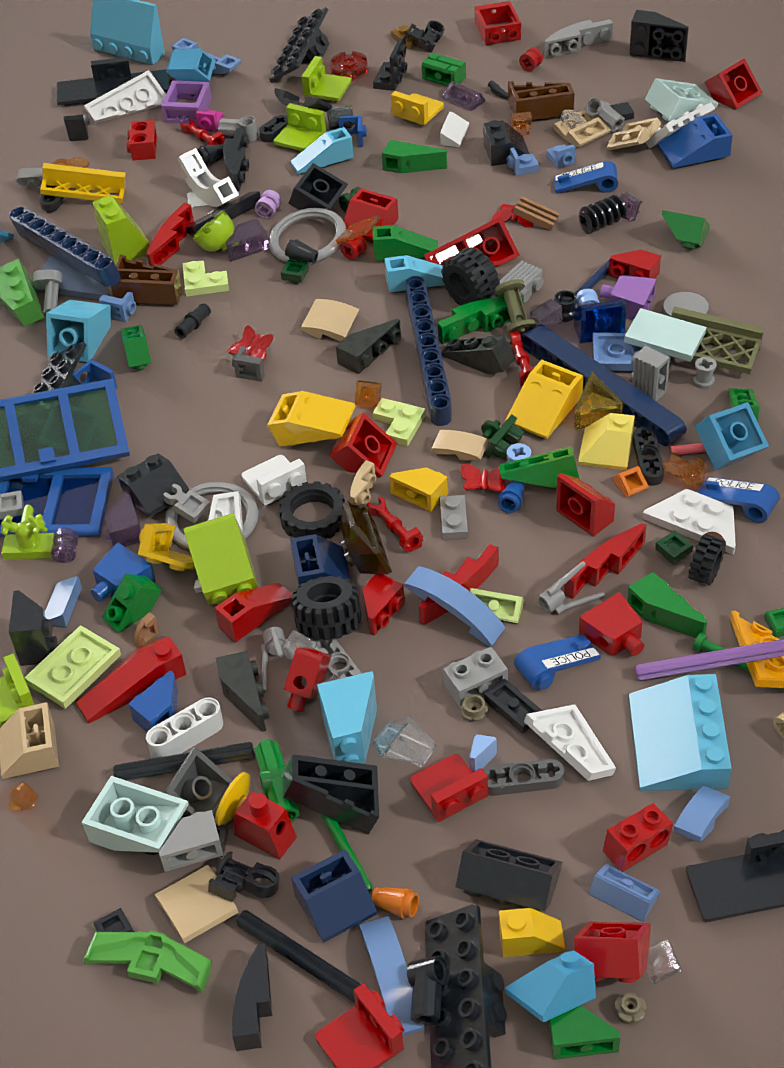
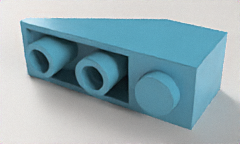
M345 127L325 132L292 159L291 165L300 174L305 173L312 163L319 167H326L333 163L354 158L352 137Z
M407 255L384 258L389 293L406 290V280L412 276L424 278L426 287L444 286L441 274L442 265Z

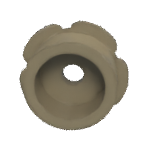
M473 694L463 700L460 709L465 719L478 721L485 717V713L488 712V705L481 696Z
M626 992L622 994L621 998L618 997L616 999L614 1009L617 1011V1015L622 1022L632 1025L644 1018V1011L647 1009V1005L642 997H637L633 992ZM628 1005H632L634 1008L628 1009Z

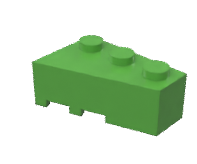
M17 259L0 267V303L25 327L44 318L30 275L21 261Z

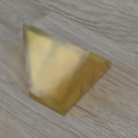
M591 372L575 408V430L586 428L609 413L622 414L623 403L621 399L593 372Z

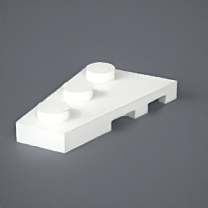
M575 704L526 714L524 722L588 781L613 776L616 769L615 765Z

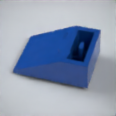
M717 113L695 118L659 142L658 147L672 168L683 167L730 156L733 135Z

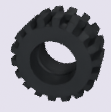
M473 247L463 249L442 265L441 274L444 287L451 298L460 305L492 298L496 295L495 288L500 284L499 275L493 263L483 252L477 251Z
M321 576L307 580L306 583L300 584L293 592L291 600L296 629H298L300 634H304L306 638H313L314 640L323 639L325 641L334 638L338 639L343 635L352 633L351 630H356L358 624L361 623L359 593L356 584H353L349 579H344V577Z

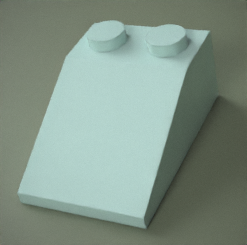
M655 78L645 98L651 104L650 107L660 112L662 118L669 122L673 119L677 120L678 117L687 111L691 113L692 109L701 103L706 105L712 102L715 108L719 104L695 84Z
M111 776L83 819L82 825L89 842L114 851L159 852L172 834L189 803L187 800Z

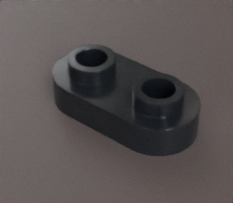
M46 186L47 188H56V186ZM41 194L39 202L42 210L47 212L56 211L61 206L64 197Z

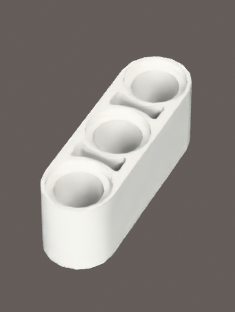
M203 698L152 727L146 734L151 757L158 758L181 754L220 731L223 727V718L219 702L214 698Z

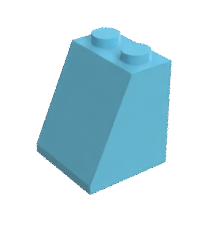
M68 300L47 312V356L50 357L57 351H64L72 344L77 345L84 342L87 346L79 361L88 362L91 360L111 327L110 305Z
M373 672L317 684L322 720L334 760L365 764L377 712Z

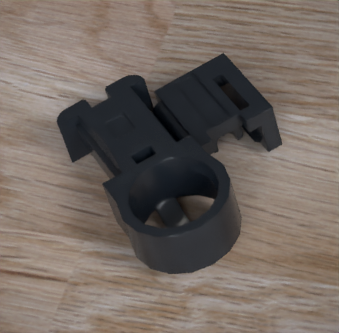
M435 20L428 22L425 31L411 24L404 40H407L410 36L417 41L419 40L418 46L433 52L436 45L434 42L438 43L445 28L440 22Z
M229 851L218 864L216 879L211 878L208 886V892L231 902L237 896L235 891L238 888L242 889L243 886V890L256 897L269 898L278 890L279 873L273 867L256 862L254 867H250L232 859L233 852ZM267 878L273 883L270 885H260L254 880Z

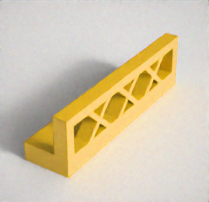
M43 163V180L40 194L95 201L103 197L113 196L118 203L123 204L126 173ZM51 185L56 186V188H47L46 186ZM69 188H76L77 190L73 191L69 190ZM109 193H119V196L110 195Z

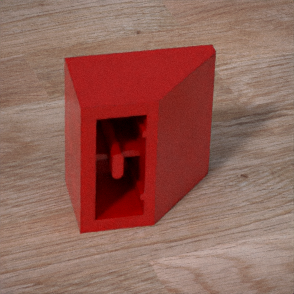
M361 188L350 199L344 218L346 233L351 235L358 233L364 239L373 241L372 227L392 226L399 220L397 198Z

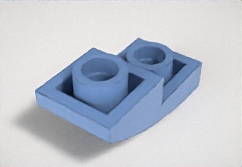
M703 785L682 811L674 825L673 831L684 835L690 840L701 842L714 830L715 819L729 806L730 796Z

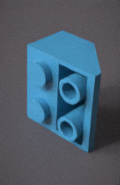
M201 48L174 49L166 72L178 81L209 82L216 60Z

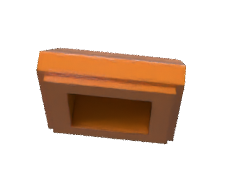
M639 466L621 472L612 478L626 498L649 488Z

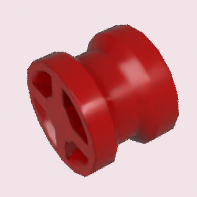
M534 47L528 49L519 58L520 66L528 72L533 71L543 61L542 53Z
M354 233L349 237V240L346 239L341 242L340 249L347 259L355 260L359 254L367 250V243L360 234Z

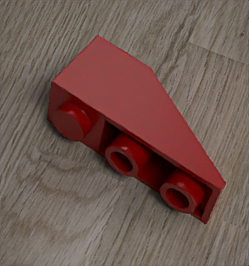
M279 582L235 593L215 607L218 627L236 643L290 604L293 594Z

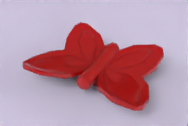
M502 204L501 210L497 211L492 218L494 220L501 216L504 222L510 218L512 222H515L517 218L518 222L524 227L531 228L534 225L533 222L513 213L516 205Z
M247 325L244 329L242 340L234 343L228 349V353L237 354L241 346L247 349V356L263 358L264 361L267 354L266 348L271 344L273 335L264 334L260 337V334L255 335L253 328Z
M471 464L461 465L460 473L463 479L466 480L463 485L464 490H475L478 488L487 490L489 488L493 491L502 492L505 489L503 482L507 481V479L501 478L500 467L492 469L488 475L487 469H484L481 474L480 470Z

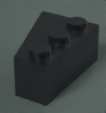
M292 754L283 771V798L369 835L379 819L377 766Z

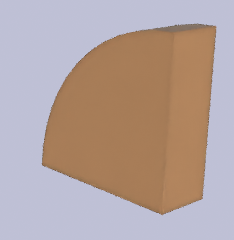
M147 613L136 628L134 645L138 648L149 643L160 634L156 616L152 613Z

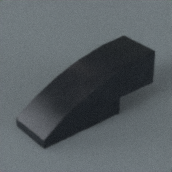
M265 943L258 944L251 955L236 993L232 1016V1038L236 1051L262 1048L260 1018L273 1016L269 963Z

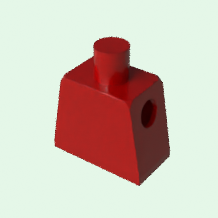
M620 592L587 611L579 618V634H583L592 644L610 656H615L624 649L633 656H636L645 646L640 640L642 620Z
M296 647L284 686V690L291 692L287 705L288 708L303 712L307 698L317 697V684L323 682L332 655L309 647ZM303 677H304V678L306 679V681H307L306 687H304V686L302 685V678H303Z
M251 792L234 814V835L279 860L297 838L287 810L268 800L262 793Z

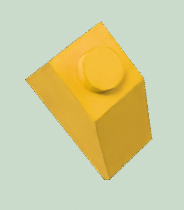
M427 467L396 472L389 476L391 494L429 512H432L440 504V496L448 495L447 476Z
M532 908L499 911V933L503 958L565 952L560 920Z

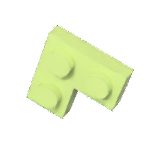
M204 260L183 263L186 297L229 291L227 271L206 273Z
M385 398L380 400L373 412V420L391 424L386 433L397 444L407 447L426 416L425 408Z

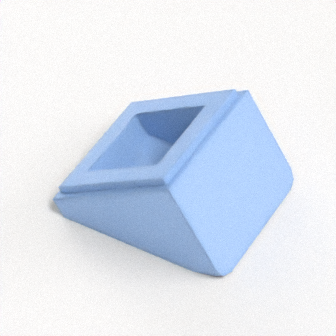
M478 734L474 736L469 757L472 772L483 768L496 756L497 739L495 737Z

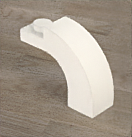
M196 148L177 158L187 176L185 178L186 183L194 194L209 206L218 207L239 195L229 177L219 180L210 173Z

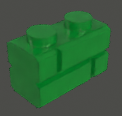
M431 53L421 65L422 78L424 80L456 88L466 78V63L464 61Z

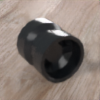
M563 290L555 294V319L561 322H569L576 317L575 306L577 296L575 293Z

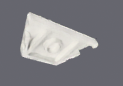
M685 489L649 507L643 512V520L671 531L675 530L679 534L699 541L702 535L707 532H717L726 541L725 552L732 555L735 553L734 510L731 505Z

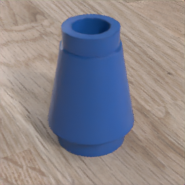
M512 480L499 494L498 504L502 511L514 513L521 508L525 488L524 482Z

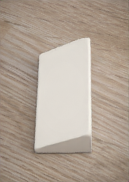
M449 112L440 132V144L442 146L460 147L469 127V122L455 113Z

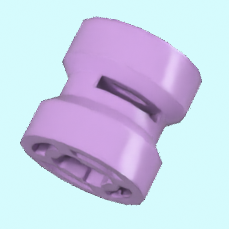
M265 190L255 205L256 213L264 219L272 218L276 209L281 204V197L273 190Z

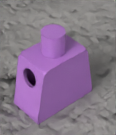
M620 276L615 286L602 285L600 297L610 299V311L612 313L634 320L640 308L649 310L655 297L656 279Z

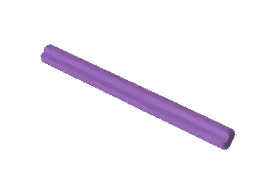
M784 639L641 663L636 665V674L639 680H647L784 656Z

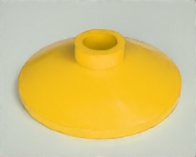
M240 773L224 793L215 816V823L218 826L230 822L234 818L236 810L247 798L250 787V775L248 773Z

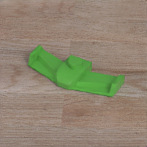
M151 930L149 932H95L83 958L85 965H91L92 963L130 964L127 969L129 977L155 984L159 983L162 973L165 972L197 989L200 993L204 992L211 973V960L172 940L164 933Z

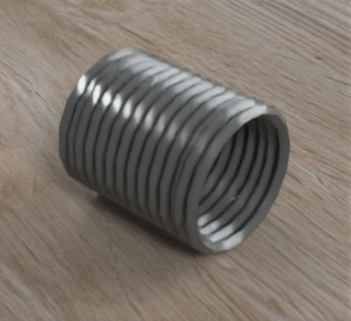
M352 105L334 106L327 111L329 129L339 127V116H353ZM346 121L343 124V126L352 127L354 126V123L351 121Z

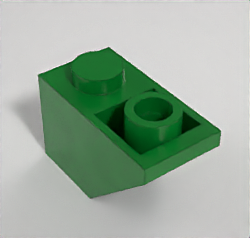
M125 574L102 618L116 632H122L151 612L162 589L147 576Z

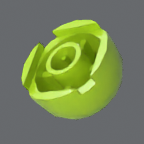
M223 210L216 214L213 220L201 227L194 235L193 240L203 250L208 252H215L219 249L225 251L232 245L231 238L235 231L233 222Z

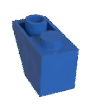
M172 671L158 678L153 685L143 693L138 694L129 703L133 721L147 732L152 727L176 714L178 688Z

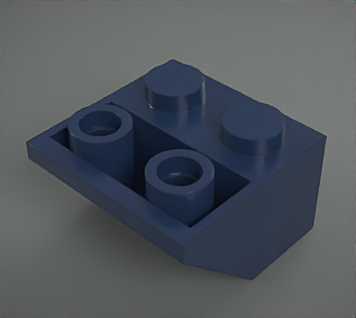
M316 534L290 539L298 585L321 576H340L351 580L342 546Z
M346 849L291 877L294 895L323 943L377 915V910L362 875Z

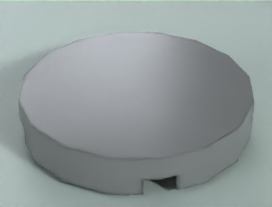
M692 292L673 293L666 298L663 306V315L669 317L672 315L674 306L708 314L709 304L706 299Z

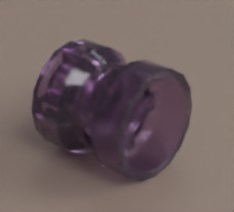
M59 528L54 532L50 555L55 561L69 563L75 559L76 546L79 540L78 533L70 528Z

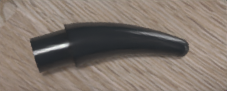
M493 80L488 83V87L494 94L508 99V93Z

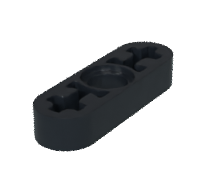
M640 427L633 434V446L637 463L647 484L656 486L661 484L664 478V466L656 434L651 428ZM643 454H652V455H654L655 457H654V458H651V459H647V458H644L642 455H643ZM649 468H653L654 474L649 471Z

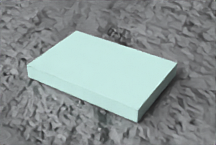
M640 308L625 334L624 342L642 348L648 346L662 354L691 362L706 333V327Z

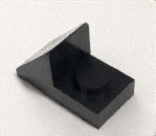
M85 115L63 116L70 141L89 139L87 125H90L89 117Z

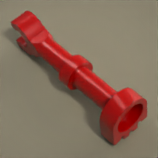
M193 119L188 120L189 124L180 123L183 133H193L200 141H206L207 145L224 144L225 137L221 132L211 136L207 130L196 127Z
M519 331L510 333L512 341L510 342V347L515 351L517 365L521 367L519 384L520 387H523L528 375L535 367L530 366L529 355L524 352Z
M378 497L379 505L377 506L372 505L371 502L367 503L370 515L381 517L386 522V527L400 537L399 544L406 552L422 547L421 542L424 540L421 531L417 527L407 531L402 526V521L387 510L386 501L383 497Z

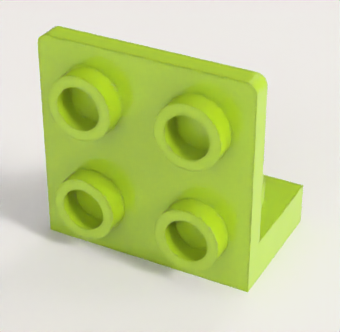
M315 56L302 75L304 97L311 96L332 102L340 101L352 80L350 77L325 74L322 57Z
M289 103L286 107L288 125L273 141L275 145L302 152L326 132L324 111Z
M14 653L3 657L7 668L2 669L4 676L0 677V726H3L19 708L35 705Z

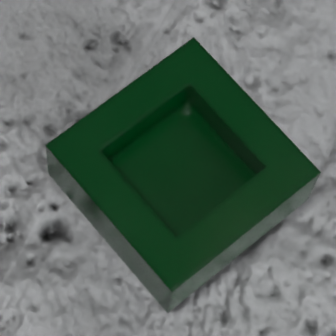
M287 260L281 271V280L302 283L309 270L308 263Z
M675 530L657 541L655 545V550L672 564L690 554L693 549V545Z

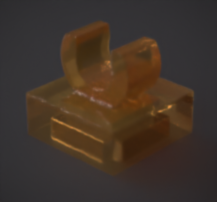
M531 112L511 114L509 124L519 133V129H525L526 134L529 135L532 114Z
M358 380L356 382L355 405L376 408L381 398L382 383Z

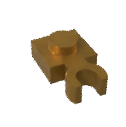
M402 25L391 30V37L395 41H398L399 38H404L409 27ZM410 36L407 40H404V44L406 43L408 49H412V44L418 46L419 40L417 41Z

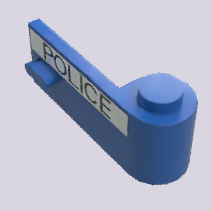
M603 161L554 176L556 194L595 182L599 190L606 193L612 192L618 187L617 166L611 161Z
M708 477L697 492L726 504L742 506L747 518L756 523L765 522L780 500L778 491L771 485Z
M581 634L526 648L516 656L514 666L533 689L543 690L553 683L556 671L600 660L601 655L590 641Z

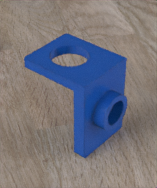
M362 115L339 116V128L344 127L343 124L346 121L354 123V128L346 130L349 134H358L359 147H363V137H367L366 125H363Z
M92 359L72 374L79 381L81 374L87 371V377L81 384L91 383L94 380L102 381L113 378L115 389L117 388L113 370Z

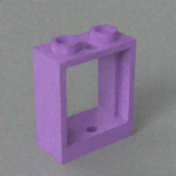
M173 80L161 105L164 123L189 124L188 120L193 119L195 124H197V111L207 110L212 100L210 83ZM177 99L197 100L196 103L176 102Z

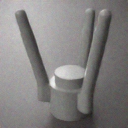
M584 561L560 578L553 586L538 595V602L545 612L551 613L555 611L559 615L567 609L605 596L604 592H600L563 604L566 597L560 588L585 566Z
M270 627L262 635L264 643L260 648L262 652L261 685L263 692L267 690L268 653L282 658L283 652L286 650L292 660L295 653L289 639H285L283 630L279 627Z

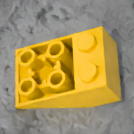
M541 360L528 375L505 422L512 414L518 418L515 425L520 429L548 439L582 398L583 375Z
M305 391L282 394L269 420L268 427L280 447L337 439L343 436L356 405L352 402Z

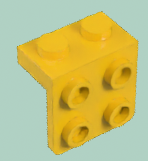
M394 91L391 94L392 115L420 125H426L444 108L443 102L416 93L407 95Z
M168 523L144 525L139 535L140 546L138 555L147 557L146 561L150 563H169V568L174 570H195L191 556L170 550L175 525Z

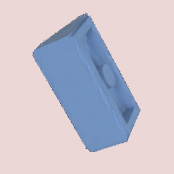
M78 576L56 583L45 611L46 618L51 619L52 626L67 627L82 589Z
M605 864L594 875L589 890L591 896L640 921L647 917L661 892L659 889L625 872H621L609 864Z

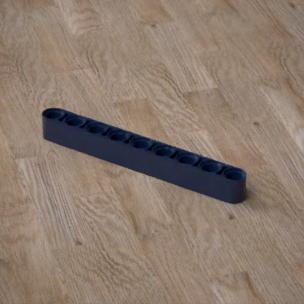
M17 207L9 213V218L18 234L103 286L110 287L120 281L121 275L113 259L25 207Z
M412 276L405 283L406 301L430 419L434 425L445 426L452 420L451 397L426 282L420 276Z
M538 324L521 335L522 346L528 353L540 361L544 360L583 375V391L616 414L635 416L634 426L636 428L648 427L654 430L657 442L661 445L668 446L686 433V425L679 416L544 325Z

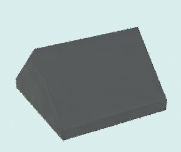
M194 747L164 793L188 801L189 805L180 820L196 812L212 810L215 820L219 803L233 780Z

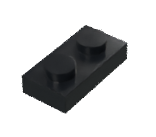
M505 678L484 693V700L522 733L530 728L524 722L526 714L543 711Z

